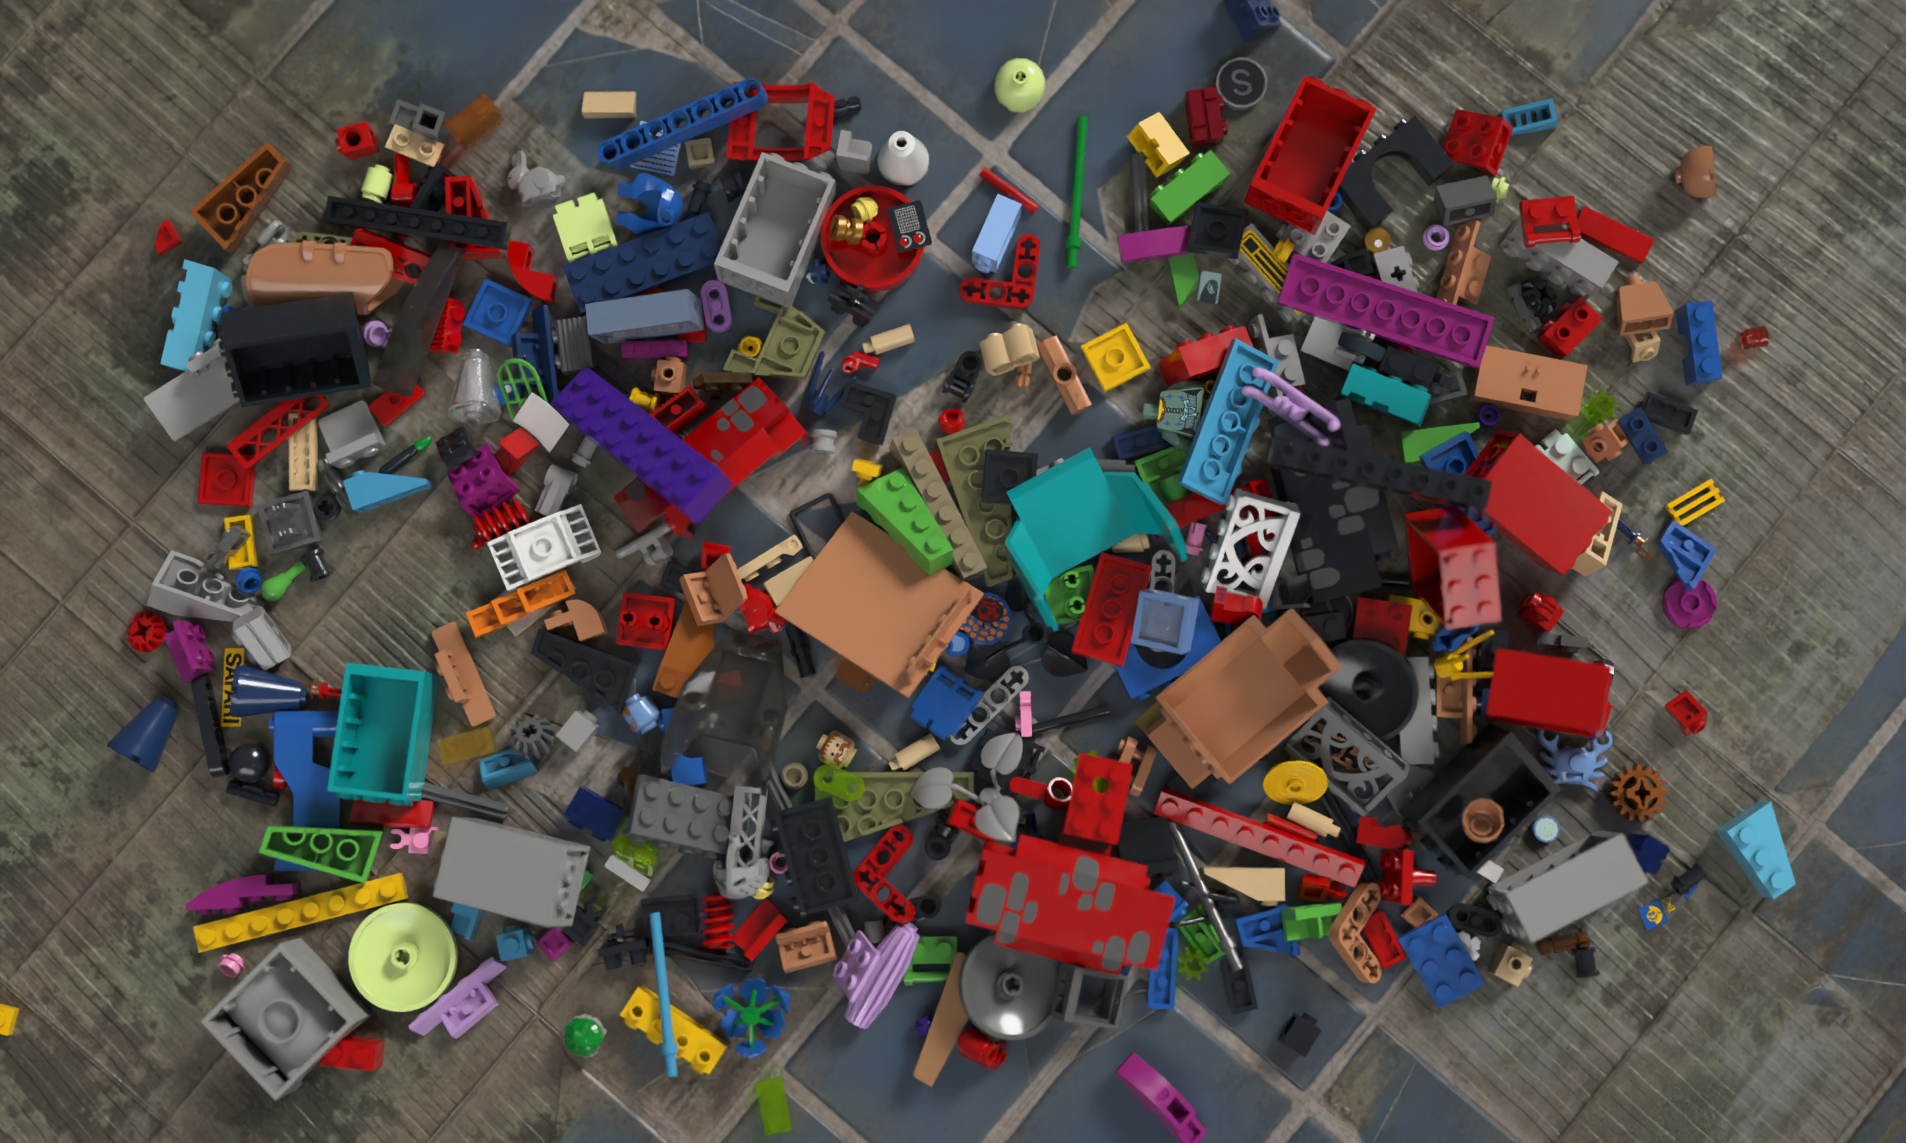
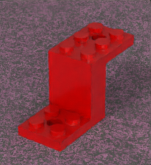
M1079 753L1069 806L1064 809L1057 844L1110 857L1112 844H1118L1133 764ZM1102 777L1108 781L1109 787L1105 793H1097L1094 790L1093 783L1095 779Z

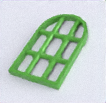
M512 358L506 360L499 367L497 373L498 384L513 423H515L513 421L515 414L511 404L518 403L521 409L524 402L528 399L520 398L516 387L517 383H525L529 397L532 393L530 381H536L541 395L539 397L548 403L540 377L529 362ZM510 363H518L522 374L521 378H513L509 367ZM504 366L508 374V380H502L501 372ZM523 366L527 367L534 377H527ZM504 384L512 385L516 396L514 397L515 399H509Z

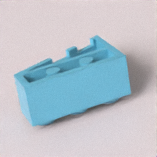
M1756 802L1716 830L1761 897L1775 899L1796 884L1771 802Z

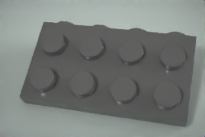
M643 774L637 775L628 828L623 829L622 835L629 837L630 842L645 844V841L653 842L656 848L670 849L671 846L679 848L678 852L682 854L694 855V852L703 854L702 858L718 860V857L727 856L734 797Z

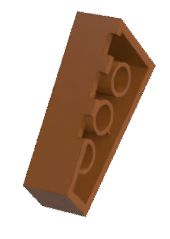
M266 142L189 212L226 251L234 254L293 166L274 146Z

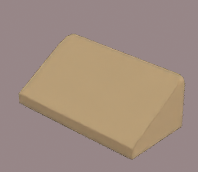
M584 92L582 114L584 118H636V92Z

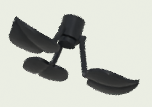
M1016 573L1007 585L1005 600L1010 610L1014 612L1024 610V614L1029 621V624L1022 630V638L1003 648L1000 641L992 645H980L973 642L968 649L964 667L965 672L975 678H997L1003 675L1010 666V659L1004 652L1025 642L1029 645L1042 643L1047 648L1042 653L1041 662L1046 672L1054 677H1068L1088 670L1086 657L1073 654L1071 651L1075 640L1072 636L1065 633H1056L1051 637L1049 644L1047 643L1046 628L1040 623H1035V619L1030 615L1029 611L1037 612Z

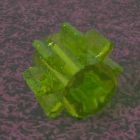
M1604 390L1599 391L1597 397L1594 394H1590L1587 397L1590 403L1583 406V409L1588 410L1589 413L1587 419L1596 418L1599 424L1605 421V417L1609 420L1615 418L1612 411L1619 407L1613 400L1615 395H1605ZM1598 403H1600V406H1604V407H1605V410H1604V411L1602 410L1601 407H1598V406H1597Z
M1186 947L1184 957L1177 956V960L1182 962V966H1179L1177 970L1178 972H1186L1185 978L1187 981L1191 976H1196L1200 981L1202 971L1209 972V969L1203 964L1209 958L1208 956H1199L1200 948H1197L1195 952H1190ZM1196 958L1199 966H1194L1190 970L1187 961L1192 962Z

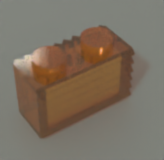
M483 92L443 123V125L464 150H468V147H472V144L480 141V137L484 138V134L488 135V131H492V128H496V125L504 122V117Z

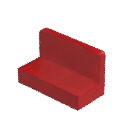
M764 899L733 934L735 935L733 941L745 951L744 955L753 961L790 918L770 900Z

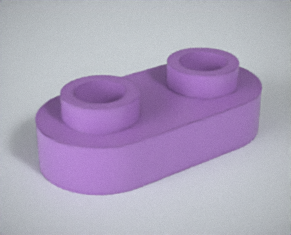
M710 280L701 288L705 320L712 331L722 333L727 331L732 325L728 293L723 283L717 280ZM718 291L719 297L712 299L710 298L711 293ZM718 316L724 317V321L721 324L715 323V319Z

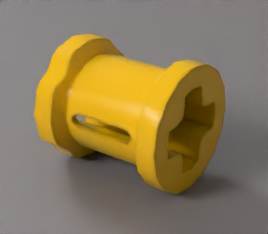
M634 387L629 399L642 410L653 414V410L657 411V407H659L661 395L658 393L652 395L641 392L639 388Z

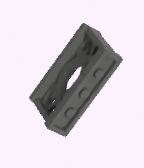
M1328 696V703L1306 720L1287 739L1284 749L1291 759L1309 762L1320 767L1327 776L1328 790L1333 795L1341 797L1353 812L1366 817L1391 790L1407 777L1411 766ZM1321 717L1327 721L1323 732L1311 728ZM1338 733L1347 738L1345 741L1336 740L1339 739ZM1309 735L1316 736L1321 739V742L1317 740L1308 742V744L1315 747V750L1311 751L1302 744L1303 737ZM1331 745L1338 748H1348L1355 745L1359 749L1357 761L1361 770L1353 771L1335 768L1331 756ZM1366 756L1373 761V763H1367L1370 767L1369 769L1364 762V757ZM1389 774L1391 778L1380 788L1376 778ZM1369 780L1373 786V794L1370 797H1364L1355 788L1362 787L1365 793L1367 788L1366 781Z

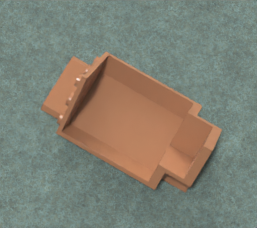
M1292 608L1267 629L1253 615L1155 697L1162 705L1159 711L1163 716L1146 729L1144 733L1192 789L1210 774H1213L1217 779L1223 777L1230 785L1328 703L1317 687L1342 666L1317 634Z

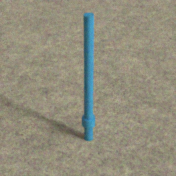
M660 912L649 914L663 1037L661 1054L665 1056L667 1077L678 1076L675 1055L678 1053L677 1042H674L661 918Z

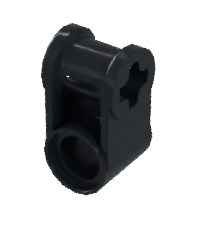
M974 351L962 353L953 372L949 375L942 393H950L961 398L963 403H967L982 369V361L979 354ZM968 358H973L977 361L978 365L974 370H966L963 367V362Z

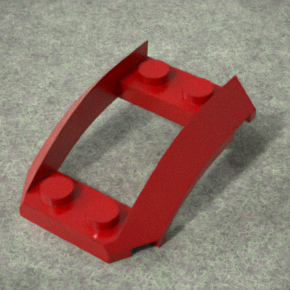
M813 82L804 85L761 84L768 94L766 104L808 103L805 147L802 148L754 147L757 110L729 122L727 159L758 162L763 152L766 154H778L787 162L808 161L831 150L835 97L829 92L822 90ZM753 90L749 94V98L756 96L758 90Z

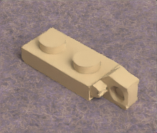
M794 534L737 569L740 579L749 582L760 575L757 571L765 565L770 569L782 560L779 556L783 554L794 556L803 548L797 536Z

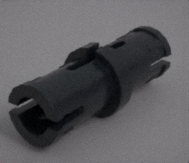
M795 625L786 627L785 631L792 649L790 653L795 658L800 678L816 674L817 672L809 652L811 647L807 645L803 630Z

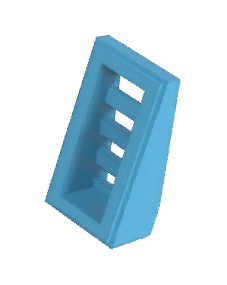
M1553 98L1500 111L1501 117L1510 125L1509 116L1515 115L1517 127L1513 128L1511 136L1558 127ZM1541 111H1547V120H1543ZM1531 112H1536L1538 122H1532ZM1520 114L1526 115L1527 125L1522 126Z

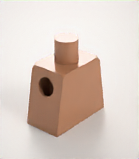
M1636 274L1626 277L1624 279L1625 286L1619 288L1616 299L1619 337L1670 329L1674 313L1658 283L1654 281L1642 283L1640 276Z

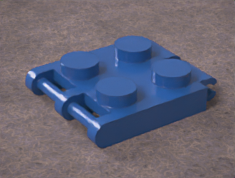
M940 665L911 707L914 711L910 718L926 729L933 722L929 731L946 741L950 734L954 737L984 696V692L980 689L975 690L965 683V679L955 677L947 671V667ZM943 676H946L947 678L955 682L954 685L946 679H944ZM963 687L972 693L973 697L962 691L961 688Z

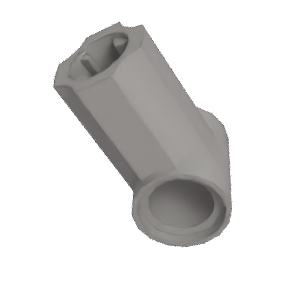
M552 464L544 479L545 487L534 511L545 516L561 511L567 495L571 494L576 485L578 474Z

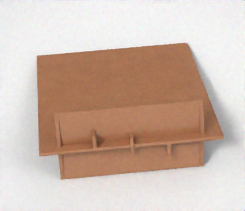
M851 512L775 610V613L909 698L943 650L948 647V643L959 629L963 630V623L984 596V593L946 569H942L929 576L888 533L856 513Z

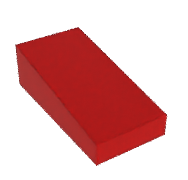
M939 450L929 453L943 482H949L950 479Z

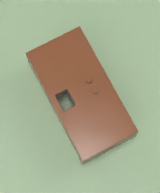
M1486 345L1480 367L1478 369L1473 368L1467 401L1491 404L1495 407L1571 421L1579 416L1588 365Z

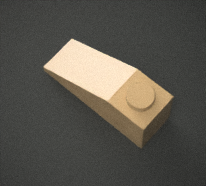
M1603 491L1599 492L1596 498L1613 512L1609 516L1607 525L1598 530L1592 538L1591 545L1580 553L1572 568L1585 577L1607 565L1623 505Z
M1201 867L1202 873L1258 901H1262L1263 906H1278V901H1285V868Z

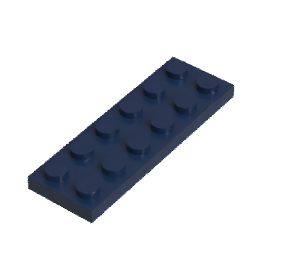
M709 212L565 264L562 267L580 313L585 315V304L630 298L714 267L722 244Z

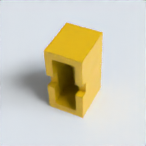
M1160 112L1139 122L1127 136L1137 152H1143L1147 157L1145 163L1156 178L1176 168L1190 154Z

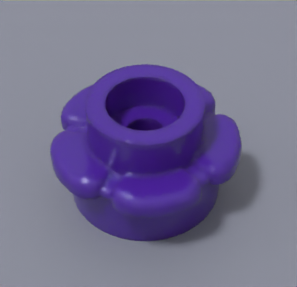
M1483 404L1480 409L1476 410L1475 419L1479 422L1481 428L1493 429L1498 426L1501 413L1497 407L1491 404ZM1486 414L1490 416L1489 419H1486Z
M930 1014L915 1021L918 1027L914 1028V1031H917L919 1037L929 1032L933 1021Z

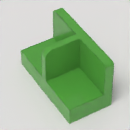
M1326 902L1281 909L1284 939L1286 941L1306 938L1320 939L1323 936L1329 935V929L1332 925L1331 915H1338L1342 910L1341 903Z

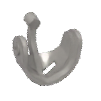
M734 833L729 835L730 845L727 852V868H725L723 860H716L713 865L714 880L719 893L728 899H740L752 895L766 883L770 874V863L767 858H758L754 865L749 867H734L735 852L741 846L739 834ZM746 878L745 882L734 886V882Z

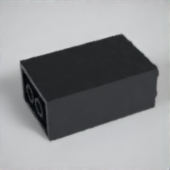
M353 293L221 313L222 324H217L220 341H218L221 357L226 356V374L228 378L232 377L234 381L231 382L234 398L239 397L242 408L372 387L368 354Z
M1488 724L1473 739L1472 744H1468L1398 812L1405 818L1402 821L1403 824L1411 832H1416L1422 837L1419 840L1420 843L1428 851H1433L1438 855L1436 860L1447 871L1450 869L1456 876L1461 874L1470 879L1562 789L1511 731ZM1480 798L1492 800L1503 811V829L1495 840L1487 843L1474 842L1465 834L1462 827V815L1465 808L1470 802Z

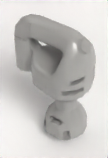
M274 220L266 229L260 232L256 238V241L260 244L256 252L271 244L286 243V227L281 221ZM255 253L249 254L242 259V262L246 264L243 267L244 271L247 272L249 262Z

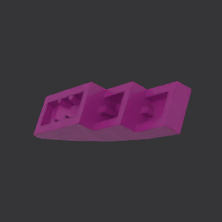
M1191 226L1157 229L1117 236L1121 263L1144 259L1145 261L1192 254V252H1186Z

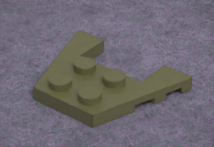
M756 296L754 305L777 314V317L759 357L756 359L732 349L724 365L723 372H751V376L805 380L824 339L825 331L793 306L788 308Z

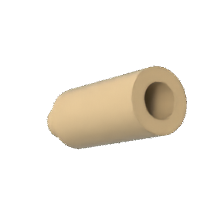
M910 324L871 336V341L863 343L862 346L865 354L875 351L877 355L913 343L915 339Z
M929 733L895 754L896 759L889 762V765L893 772L901 767L905 771L940 750V747L932 733Z
M1296 802L1293 803L1287 816V820L1324 837L1329 834L1337 838L1341 829L1332 824L1333 819Z

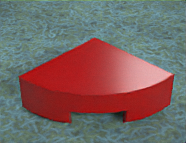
M168 219L165 220L158 228L159 231L154 244L156 252L160 256L183 244L172 222Z

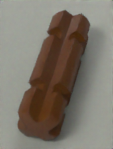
M1585 931L1575 933V936L1573 934L1551 937L1549 941L1548 938L1536 941L1537 951L1540 955L1551 954V951L1559 953L1575 950L1577 946L1579 949L1590 946V938Z

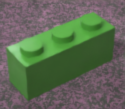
M1211 150L1205 155L1202 152L1190 161L1191 166L1184 171L1181 168L1170 178L1172 181L1167 186L1160 185L1150 194L1152 198L1150 199L1149 206L1167 228L1171 227L1192 210L1197 202L1203 201L1228 180L1231 173Z

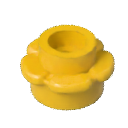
M1287 238L1286 241L1280 239L1273 251V254L1277 255L1275 261H1278V259L1284 263L1287 261L1296 245L1289 241L1290 238Z
M746 336L738 345V352L757 359L762 350L763 343L757 337ZM750 346L753 347V350H752V351H749V350H748V348H749Z

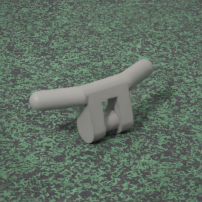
M666 522L662 523L637 539L618 548L615 552L616 557L621 559L640 549L648 565L653 566L657 564L661 558L666 559L673 554L672 546L663 536L670 532L671 528Z

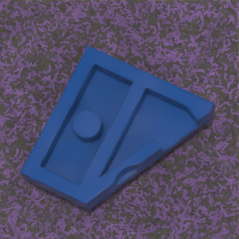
M1674 520L1666 525L1656 543L1689 592L1695 589L1717 550Z
M1286 904L1234 918L1243 946L1262 948L1273 952H1284L1295 956L1301 955L1297 940L1286 941L1284 939L1281 909L1287 908Z

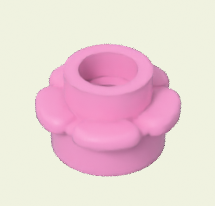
M234 953L228 956H221L222 961L219 963L218 968L226 976L236 978L238 974L244 971V961L240 956Z

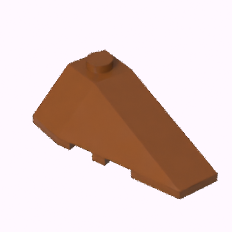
M687 599L660 664L652 690L706 707L714 685L713 676H715V623L697 626Z

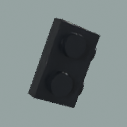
M1160 816L1122 822L1118 839L1121 860L1147 866L1146 875L1157 873V878L1173 876V871L1179 870L1178 861L1174 858L1167 818Z

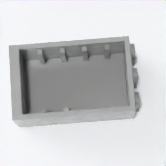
M762 152L714 263L718 281L791 308L821 237L824 218L836 201L835 179L828 173L822 171L816 173L808 170V167L802 163L794 162L792 164L784 161V158L778 154Z
M452 817L447 827L445 848L440 856L441 865L439 873L434 881L435 890L433 897L546 927L572 926L590 846L479 818Z
M1597 830L1488 886L1486 889L1489 895L1486 898L1492 909L1498 910L1502 918L1500 920L1502 929L1506 934L1510 933L1513 937L1533 943L1649 882L1624 835L1617 832Z

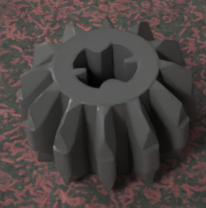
M537 714L532 719L525 715V721H516L517 728L510 729L512 736L510 744L516 754L520 757L524 755L525 759L530 760L535 755L540 760L541 753L549 754L550 750L548 747L555 745L553 738L556 736L554 728L551 727L548 719H541Z

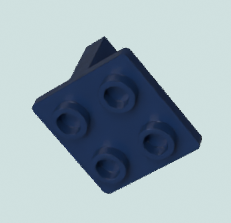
M1224 0L1244 42L1252 41L1269 28H1279L1282 26L1279 19L1280 13L1270 0Z

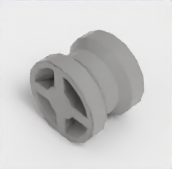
M825 429L811 430L813 444L810 445V452L820 454L836 453V447L834 446V440L837 438L836 431Z

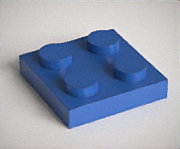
M485 278L464 320L463 326L512 348L511 335L519 333L534 301Z

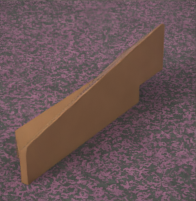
M962 952L956 954L913 1074L915 1078L931 1087L969 1019L962 1007L958 989L960 969L967 955Z

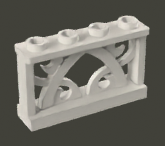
M1236 488L1234 496L1230 495L1227 500L1226 510L1228 513L1225 520L1221 519L1217 530L1219 538L1217 544L1213 543L1210 548L1209 558L1211 561L1208 567H1204L1200 581L1203 582L1204 590L1208 593H1216V587L1221 586L1227 587L1226 593L1257 596L1262 600L1263 608L1266 609L1301 513L1297 504L1284 503ZM1253 505L1259 511V519L1254 520L1253 514L1248 511V517L1243 519L1239 517V512L1242 507ZM1264 509L1282 513V517L1265 518ZM1236 523V525L1239 527L1233 531V528ZM1263 529H1267L1266 534L1274 533V538L1272 540H1265ZM1257 531L1261 545L1269 551L1268 555L1256 556L1243 566L1236 555L1234 544L1243 537ZM1225 551H1226V555H1227V557H1228V560H1222V559H1223V556H1224V554H1225ZM1257 563L1263 565L1262 571L1256 572L1255 568H1253L1251 573L1249 572L1253 565ZM1221 569L1228 570L1224 578L1232 577L1235 572L1238 574L1237 578L1228 584L1220 583L1217 579V574ZM1243 580L1253 587L1255 591L1241 589L1237 586Z

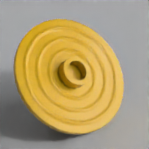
M1289 758V762H1284L1271 768L1263 779L1265 793L1272 800L1286 805H1293L1294 802L1300 805L1311 803L1320 798L1328 786L1327 776L1320 767L1309 762L1295 761Z

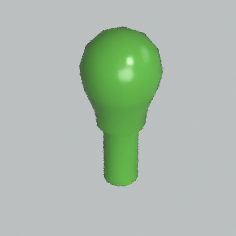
M299 561L287 572H282L278 576L267 579L261 585L262 597L267 601L280 600L292 584V580L306 570L307 567Z

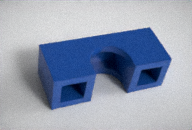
M1703 301L1682 305L1676 309L1679 335H1685L1688 342V354L1686 359L1682 360L1686 386L1713 383L1723 378L1712 301Z
M696 705L662 709V716L658 718L661 732L665 731L666 742H663V752L665 758L669 757L671 768H667L668 781L688 786L709 783L705 758H690L684 754L681 747L682 740L687 734L700 731Z

